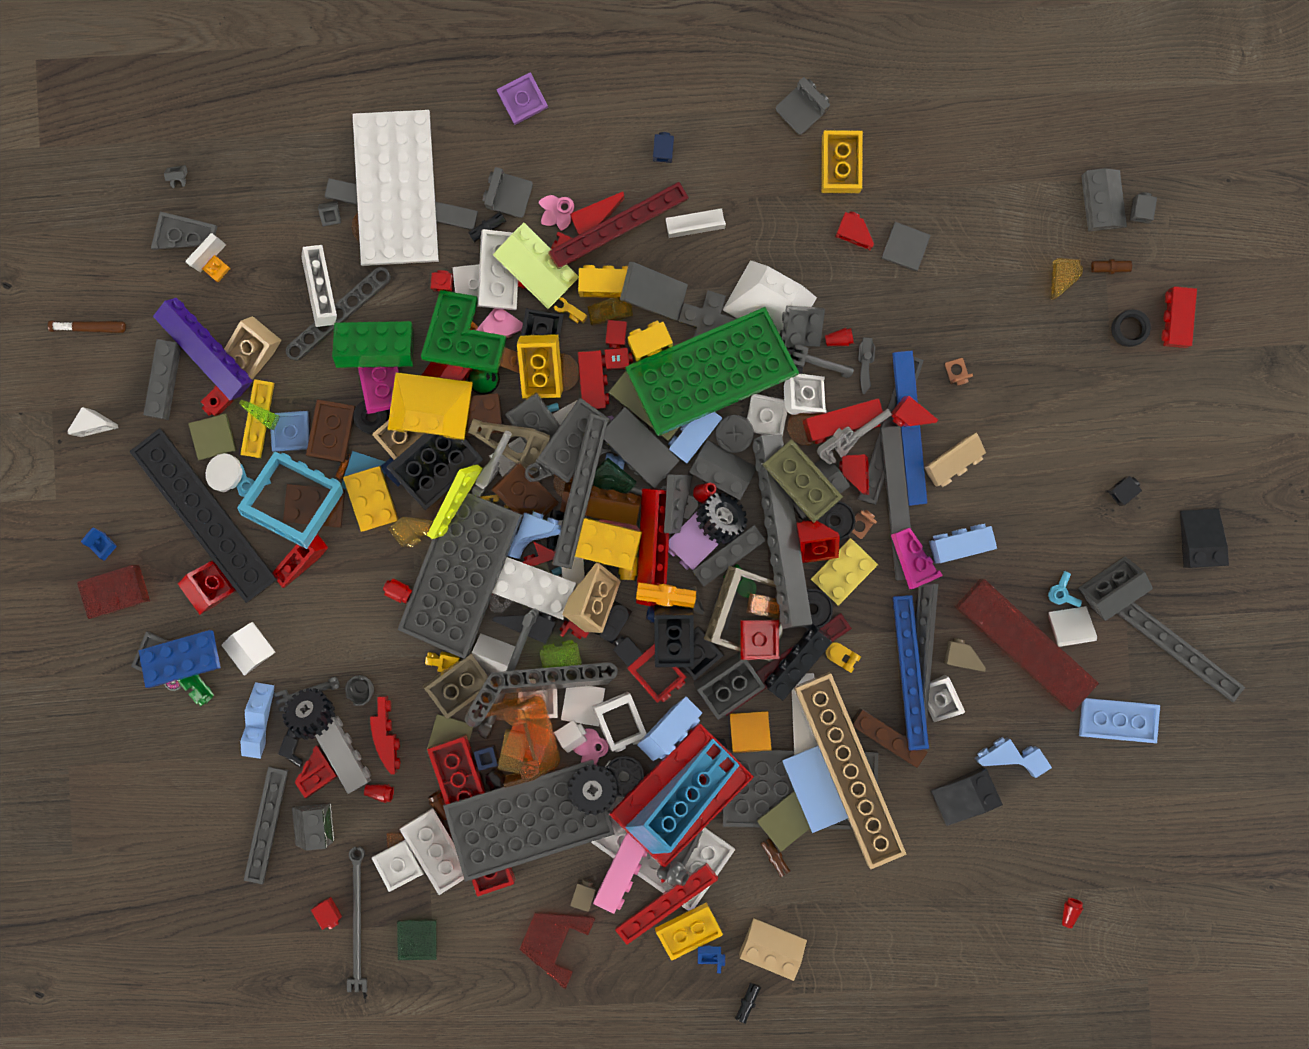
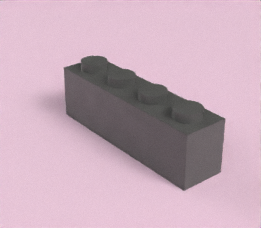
M156 339L143 414L145 416L169 420L181 347L176 342Z
M753 525L692 570L700 583L705 586L727 570L728 566L734 565L766 540L755 525Z

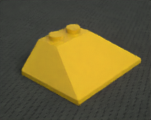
M396 373L387 430L406 433L407 431L442 435L445 438L464 440L473 383Z

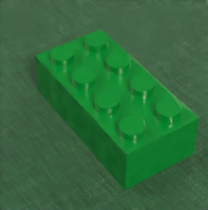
M411 321L334 323L332 358L336 368L413 366L414 329Z

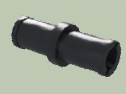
M499 211L488 220L484 219L481 221L482 224L468 233L472 240L476 242L481 238V231L483 229L494 230L507 221Z
M752 982L749 983L744 998H741V1006L735 1016V1019L739 1020V1022L747 1023L752 1008H755V1000L761 990L760 986Z

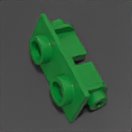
M199 674L177 680L185 691L190 688L193 689L188 695L196 705L203 706L214 696L210 687L205 685L200 679Z

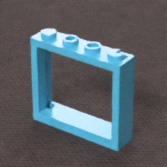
M274 452L237 509L242 516L307 549L342 496L343 489L338 480L326 478L319 470L315 469L313 471L303 462L293 461L285 453L279 454ZM279 464L330 489L327 497L303 533L251 507Z

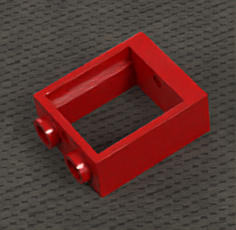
M654 643L627 669L658 703L659 701L665 702L671 696L670 692L674 688L680 689L686 683L684 679L687 677L678 667H672L679 677L659 694L652 689L637 672V669L655 654Z

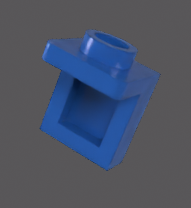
M92 528L81 540L83 545L90 547L104 561L117 547L104 532L96 528Z
M708 945L698 947V964H717V973H721V966H725V954H721V947Z

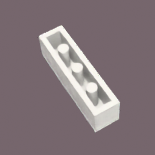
M322 245L303 247L301 257L315 326L334 325L337 314Z

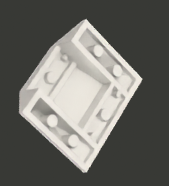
M750 260L722 311L738 319L766 307L780 334L784 325L782 323V313L785 312L786 306L812 307L817 297L801 284L769 266Z

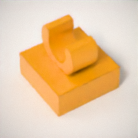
M214 255L202 270L216 282H219L230 270V267Z

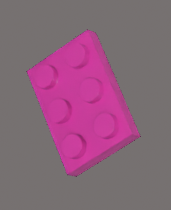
M358 367L367 413L389 410L391 408L395 374L399 373L398 367Z

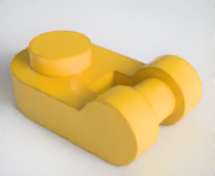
M832 642L825 651L826 657L850 673L854 670L853 666L856 661L859 662L861 656L837 642ZM845 654L850 656L847 663L842 661Z

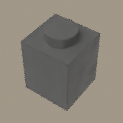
M1146 192L1136 195L1132 201L1130 221L1142 223L1153 221L1157 197L1151 196L1152 194Z

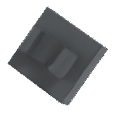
M186 165L169 167L165 170V181H170L172 188L176 186L175 180H180L182 187L185 186V177L188 173Z

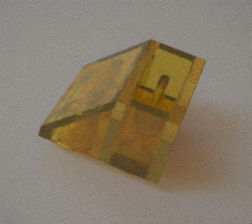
M402 517L389 527L388 530L401 547L413 548L420 542V537L423 535L427 536L434 521Z

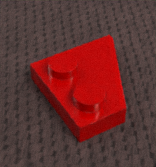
M318 745L313 748L312 755L304 764L303 771L295 781L304 798L310 797L338 777Z

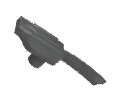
M863 337L859 345L858 361L862 363L860 383L863 394L871 387L869 363H872L875 359V345L872 338Z

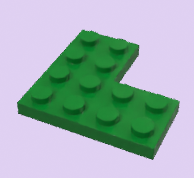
M440 290L421 359L497 373L506 343V336L470 330L478 303L477 296Z

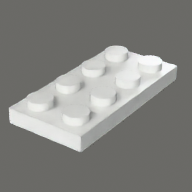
M485 229L481 231L477 307L506 310L517 309L518 279L493 256L496 250L511 236V232Z
M506 557L492 593L564 620L565 616L562 615L564 608L577 583Z
M433 808L399 828L438 895L464 880L454 843Z

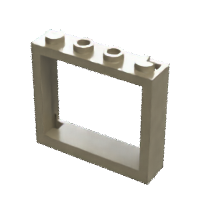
M728 566L704 639L741 652V645L720 638L741 576L776 588L773 580ZM772 616L771 620H779L780 639L783 635V628L780 622V618Z

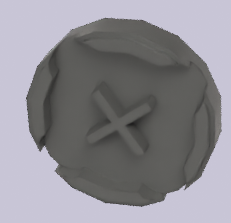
M733 414L726 416L716 427L717 442L727 452H742L753 441V426L742 415Z

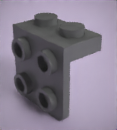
M803 77L798 82L797 87L776 106V111L797 134L802 135L828 111L830 104L827 96L823 93L820 94L816 90V85L810 79L807 80Z
M495 167L494 172H490L488 183H490L489 190H485L483 195L486 208L523 218L533 187L532 182L505 174L503 169Z

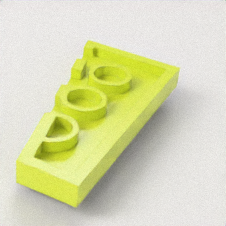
M473 465L458 471L427 536L435 539L446 534L448 525L481 473L482 467Z

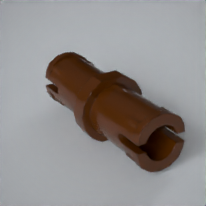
M1109 259V261H1092L1091 272L1114 274L1115 272L1132 271V261Z
M768 838L766 841L769 846L764 841L760 845L763 847L769 862L773 864L779 876L783 877L785 874L782 869L786 874L791 870L781 857L783 855L781 852H778L771 838Z

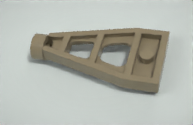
M474 418L468 430V433L475 435L495 450L499 443L490 438L491 432L494 430L500 432L509 431L512 433L511 437H524L527 442L523 452H515L507 443L502 455L517 464L519 462L524 468L536 463V459L550 439V435L532 428L487 423ZM530 468L532 471H537L536 468Z

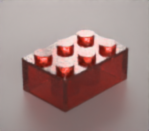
M130 565L77 582L88 619L99 618L150 602L139 565Z

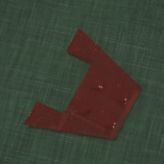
M535 912L520 950L536 965H539L546 971L551 978L555 979L562 988L566 989L573 971L555 964L556 958L569 928L589 935L595 918Z

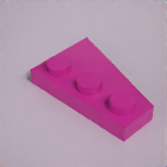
M905 528L891 534L909 589H914L943 576L940 570H936L932 564L933 560L931 557H927L922 549V544L911 528Z

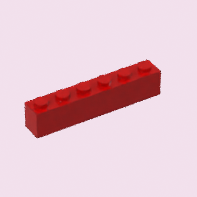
M642 488L640 520L642 535L639 543L637 586L638 582L653 585L667 584L669 533H664L667 492L665 489ZM636 599V604L646 606L658 605L656 602Z

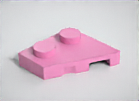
M494 308L476 331L505 335L507 339L512 334L519 331L522 332L523 323L504 309Z

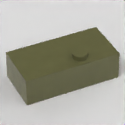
M625 371L608 393L655 431ZM680 427L660 436L669 442Z

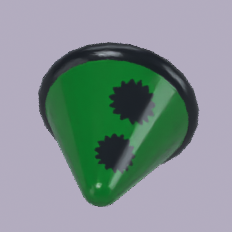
M474 369L468 376V382L473 383L472 390L474 392L486 395L496 390L500 383L499 372L494 373Z

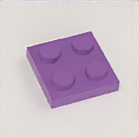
M531 72L496 89L514 125L548 108Z

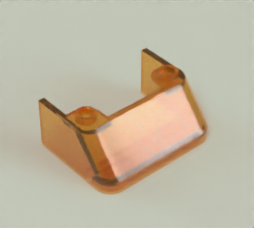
M533 694L492 705L486 717L504 713L505 720L510 725L523 724L533 760L527 761L521 766L520 772L506 775L503 784L504 788L533 781L558 767L561 757L547 706L541 695Z

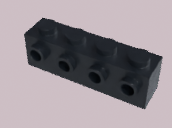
M813 624L804 633L800 641L792 647L790 653L781 660L774 672L767 677L764 682L767 689L783 701L832 644L829 636Z

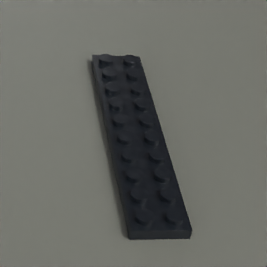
M162 428L156 430L129 451L245 603L250 602L278 580Z

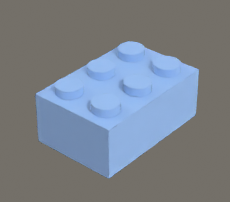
M985 524L971 526L970 531H967L965 528L951 531L952 535L948 536V533L933 536L934 540L929 541L934 563H943L997 549L992 526L986 527Z
M687 697L683 698L670 708L637 746L652 761L658 758L663 759L676 748L674 745L681 742L688 735L687 731L699 723L698 717L702 712Z

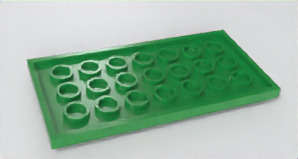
M766 307L625 367L657 436L799 374Z

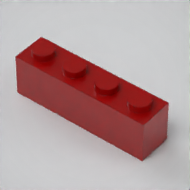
M878 398L806 418L803 420L809 443L815 441L816 445L826 442V438L833 436L839 428L843 430L846 427H850L853 432L857 431L881 414L883 410Z

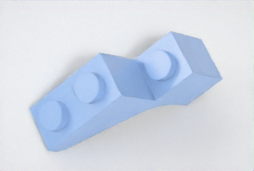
M534 511L532 515L524 513L519 530L516 531L507 556L520 559L523 550L530 542L559 535L561 525L558 524L559 521L550 517L545 520L543 519V514Z
M256 682L254 684L245 709L246 727L240 741L242 756L261 759L266 745V727L274 694V685Z
M1003 737L997 739L993 743L994 746L989 749H982L977 753L978 756L975 757V760L982 766L1023 765L1034 778L1052 768L1038 747H1027L1022 751L1023 754L1020 755L1011 739L1007 737L1005 739Z

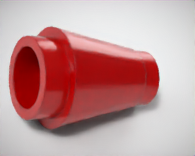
M843 328L825 335L827 346H849V344L854 343L851 328Z
M713 483L696 485L693 490L695 500L704 503L716 492V486Z
M366 784L364 788V796L383 803L391 802L393 799L394 787H391L389 784Z
M1068 898L1065 901L1062 918L1063 926L1073 928L1083 911V903L1074 898Z

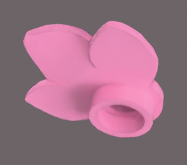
M549 195L539 201L540 206L546 210L541 219L542 225L553 226L557 224L560 231L569 226L571 222L570 214L574 210V203L570 198H557L554 195ZM563 204H567L568 209L563 210L561 209V206Z
M588 728L585 729L587 733L584 735L587 741L573 749V751L582 756L581 763L593 759L594 764H597L599 758L608 753L609 746L604 738H600L596 730ZM598 744L602 746L600 751L596 748Z

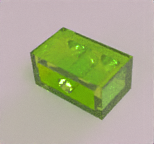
M573 639L563 641L561 646L555 647L554 643L543 645V649L539 651L543 668L583 665L578 642L574 643Z

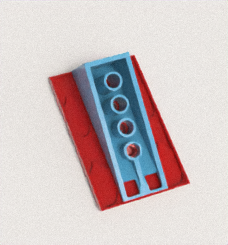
M697 724L678 743L676 748L669 755H666L625 796L609 815L662 867H666L754 776L701 724Z

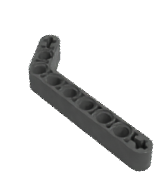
M598 663L491 673L465 715V722L471 727L479 726L499 694L606 685L616 677L618 670L612 663ZM585 672L590 673L592 679L587 678ZM566 674H571L573 676V680H569ZM547 675L553 676L555 682L549 681ZM528 677H533L536 683H531ZM509 679H515L517 681V685L511 684ZM490 680H495L498 683V687L492 686ZM481 696L487 697L489 703H484L481 700ZM477 709L481 710L477 715V719L473 718Z

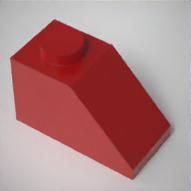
M845 212L835 237L871 250L874 242L864 219L860 218V215L855 212Z
M904 396L891 412L894 423L900 427L931 424L938 421L935 416L910 396Z
M865 454L843 456L842 461L839 462V469L843 472V476L864 495H869L868 457Z

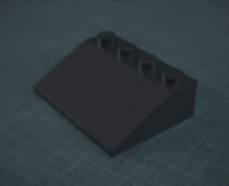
M424 433L386 468L421 507L426 510L450 489L460 469L478 465L483 460V457L466 438L460 440Z

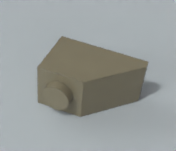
M954 638L953 642L948 641L944 664L985 672V666L972 647L965 644L966 640Z

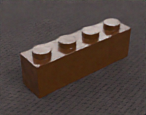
M572 482L565 484L561 512H565ZM592 486L585 516L636 526L641 496L633 493H620L616 490L599 489L596 486Z
M861 708L851 721L854 728L916 768L919 767L928 753L926 750L909 751L908 739Z

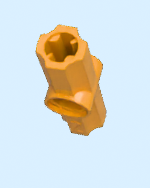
M638 582L636 599L656 602V604L663 606L677 605L694 608L696 591L680 589L667 584L653 585Z

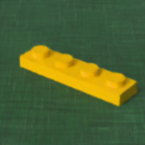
M254 379L240 455L261 458L275 383Z

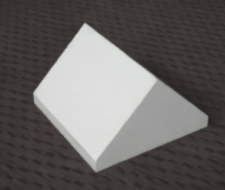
M82 407L68 429V434L84 437L116 429L118 424L95 410Z
M253 622L233 633L222 644V647L244 676L275 653Z
M480 633L472 655L489 676L491 673L507 670L515 646Z
M946 675L930 681L928 711L934 722L965 713L952 682Z

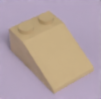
M252 316L240 321L224 350L235 359L241 369L246 371L253 380L272 357L282 340Z
M596 563L569 596L562 615L584 632L603 633L621 581L600 563Z

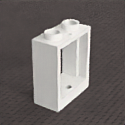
M629 692L592 706L611 751L620 752L626 749V745L633 743V745L638 744L646 735ZM628 703L639 733L614 743L602 714Z

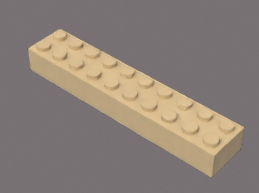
M828 672L796 685L794 690L868 867L873 869L907 855L832 674Z

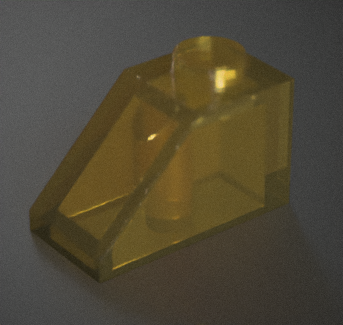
M1057 258L1053 261L1051 299L1058 298L1082 276L1083 266L1080 265V260Z
M613 297L588 306L591 325L608 323V320L618 321L633 316L631 304L620 300V297Z

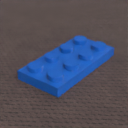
M212 630L138 650L145 688H152L221 668Z

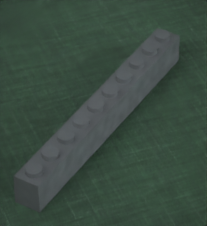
M782 434L762 435L753 439L752 447L756 458L755 467L758 471V485L762 495L761 504L765 514L764 523L768 533L767 542L771 552L770 561L774 571L773 580L777 590L780 622L783 629L811 625L812 619L793 501L762 465L784 446Z

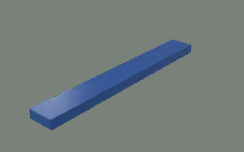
M913 351L894 352L892 355L897 404L904 396H910L918 403ZM920 425L901 427L908 505L927 504Z
M912 595L893 597V608L909 751L929 749L913 597Z

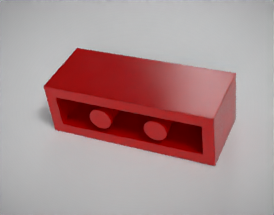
M1172 287L1166 292L1165 303H1167V310H1165L1163 321L1166 324L1162 332L1164 346L1178 348L1192 346L1197 296L1196 288Z
M601 350L578 352L582 399L597 410H606V405L610 404L609 393H605L604 386H608L607 374H603V367H606L605 355H602Z

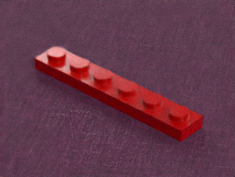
M706 862L689 875L688 881L684 886L678 884L671 887L618 925L615 931L625 944L628 945L718 880V876Z

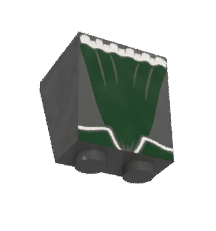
M331 803L292 807L296 846L306 851L326 849L334 842Z

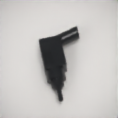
M288 729L278 754L301 767L303 760L294 754L299 738Z

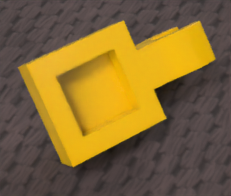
M560 297L559 300L564 303V307L558 308L554 306L555 311L558 313L567 312L569 314L568 318L578 324L580 321L584 324L588 318L587 315L573 305H570L566 299Z
M441 651L440 656L436 653L428 652L425 664L438 666L437 672H442L458 662L460 657Z

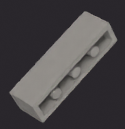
M339 716L331 717L333 723L327 725L329 729L327 731L324 729L321 736L318 734L315 736L347 794L370 782L371 773L366 766L362 765L360 761L362 757L358 750L353 749L351 745L352 739L348 733L343 731L341 719Z

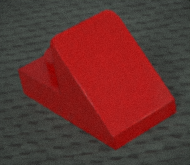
M534 541L538 556L535 557L532 554L523 557L524 561L522 563L535 566L553 559L555 551Z

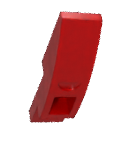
M388 696L377 697L378 715L370 717L372 736L384 766L390 774H396L397 769H400V758H397V750H400V739L397 738V734H389V731L392 730V720L388 716V712H391L392 707L391 700H388Z

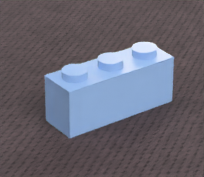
M713 412L683 425L680 428L682 433L679 437L674 436L668 445L671 446L669 450L687 464L722 420V417Z

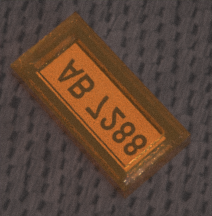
M750 593L747 613L780 619L777 598Z

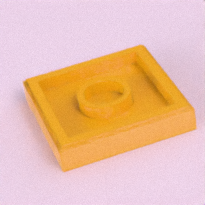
M768 711L730 714L733 753L771 751Z

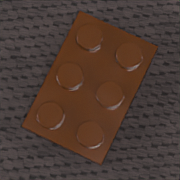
M317 399L306 456L345 463L356 407Z
M519 462L491 488L514 512L523 516L524 513L532 515L534 511L543 514L545 517L559 503L538 481L530 482L526 479L524 474L525 468Z
M287 484L283 522L309 524L327 497L330 489ZM344 489L342 496L322 526L342 528Z

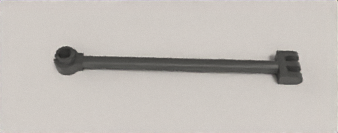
M532 609L525 615L522 622L524 626L506 671H515L530 629L538 617L539 611L537 609ZM505 694L497 696L487 721L481 723L477 731L481 737L488 739L492 734L494 722Z
M354 846L349 851V858L353 864V978L347 979V992H352V985H355V992L360 991V985H362V992H367V978H361V860L365 856V851L361 846H358V848ZM358 849L361 852V855L356 856L354 854L355 850Z

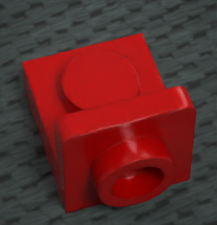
M566 620L559 629L562 631L561 637L565 636L569 628L572 629L571 634L579 639L582 637L586 638L590 633L584 632L573 622Z

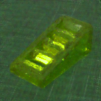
M240 400L239 404L271 430L275 429L280 419L279 415L245 400Z

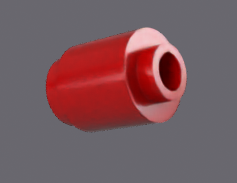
M394 578L391 581L387 580L383 587L385 596L405 604L408 602L413 590L409 588L410 586Z

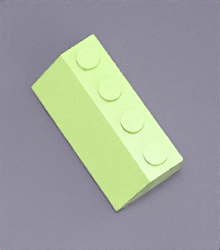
M523 223L496 250L493 256L549 309L579 276L568 265L557 269L548 254L551 249Z

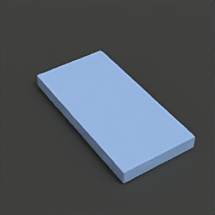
M1082 698L1079 736L1157 743L1160 705Z
M818 745L782 760L812 833L848 818Z

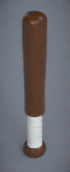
M49 320L48 330L50 332L55 330H72L78 332L124 333L126 331V324L123 321H73L72 323H57L54 320Z

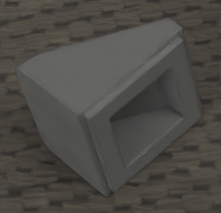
M338 201L319 204L318 211L322 226L341 223Z

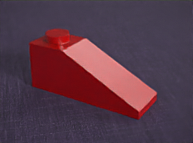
M620 192L571 213L570 217L578 235L606 221L625 199L624 193Z
M316 534L307 549L296 544L273 571L282 588H285L313 565L328 549V546L318 534Z

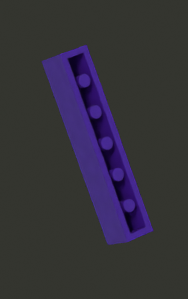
M173 298L163 302L153 317L229 400L241 397L253 382L248 373L241 369L235 359L223 349L222 345L210 335L209 331L197 321V318L184 307L180 300Z

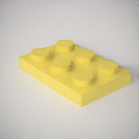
M849 538L839 549V558L829 559L810 580L839 606L878 564L858 544Z

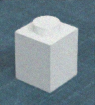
M574 720L554 732L562 748L567 753L587 741L584 736L587 733L581 723L578 725Z

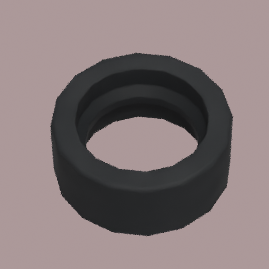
M1126 310L1114 319L1111 327L1112 336L1122 346H1137L1146 341L1150 335V320L1146 314L1139 310ZM1134 317L1140 321L1142 332L1136 339H1127L1122 335L1120 325L1125 318Z

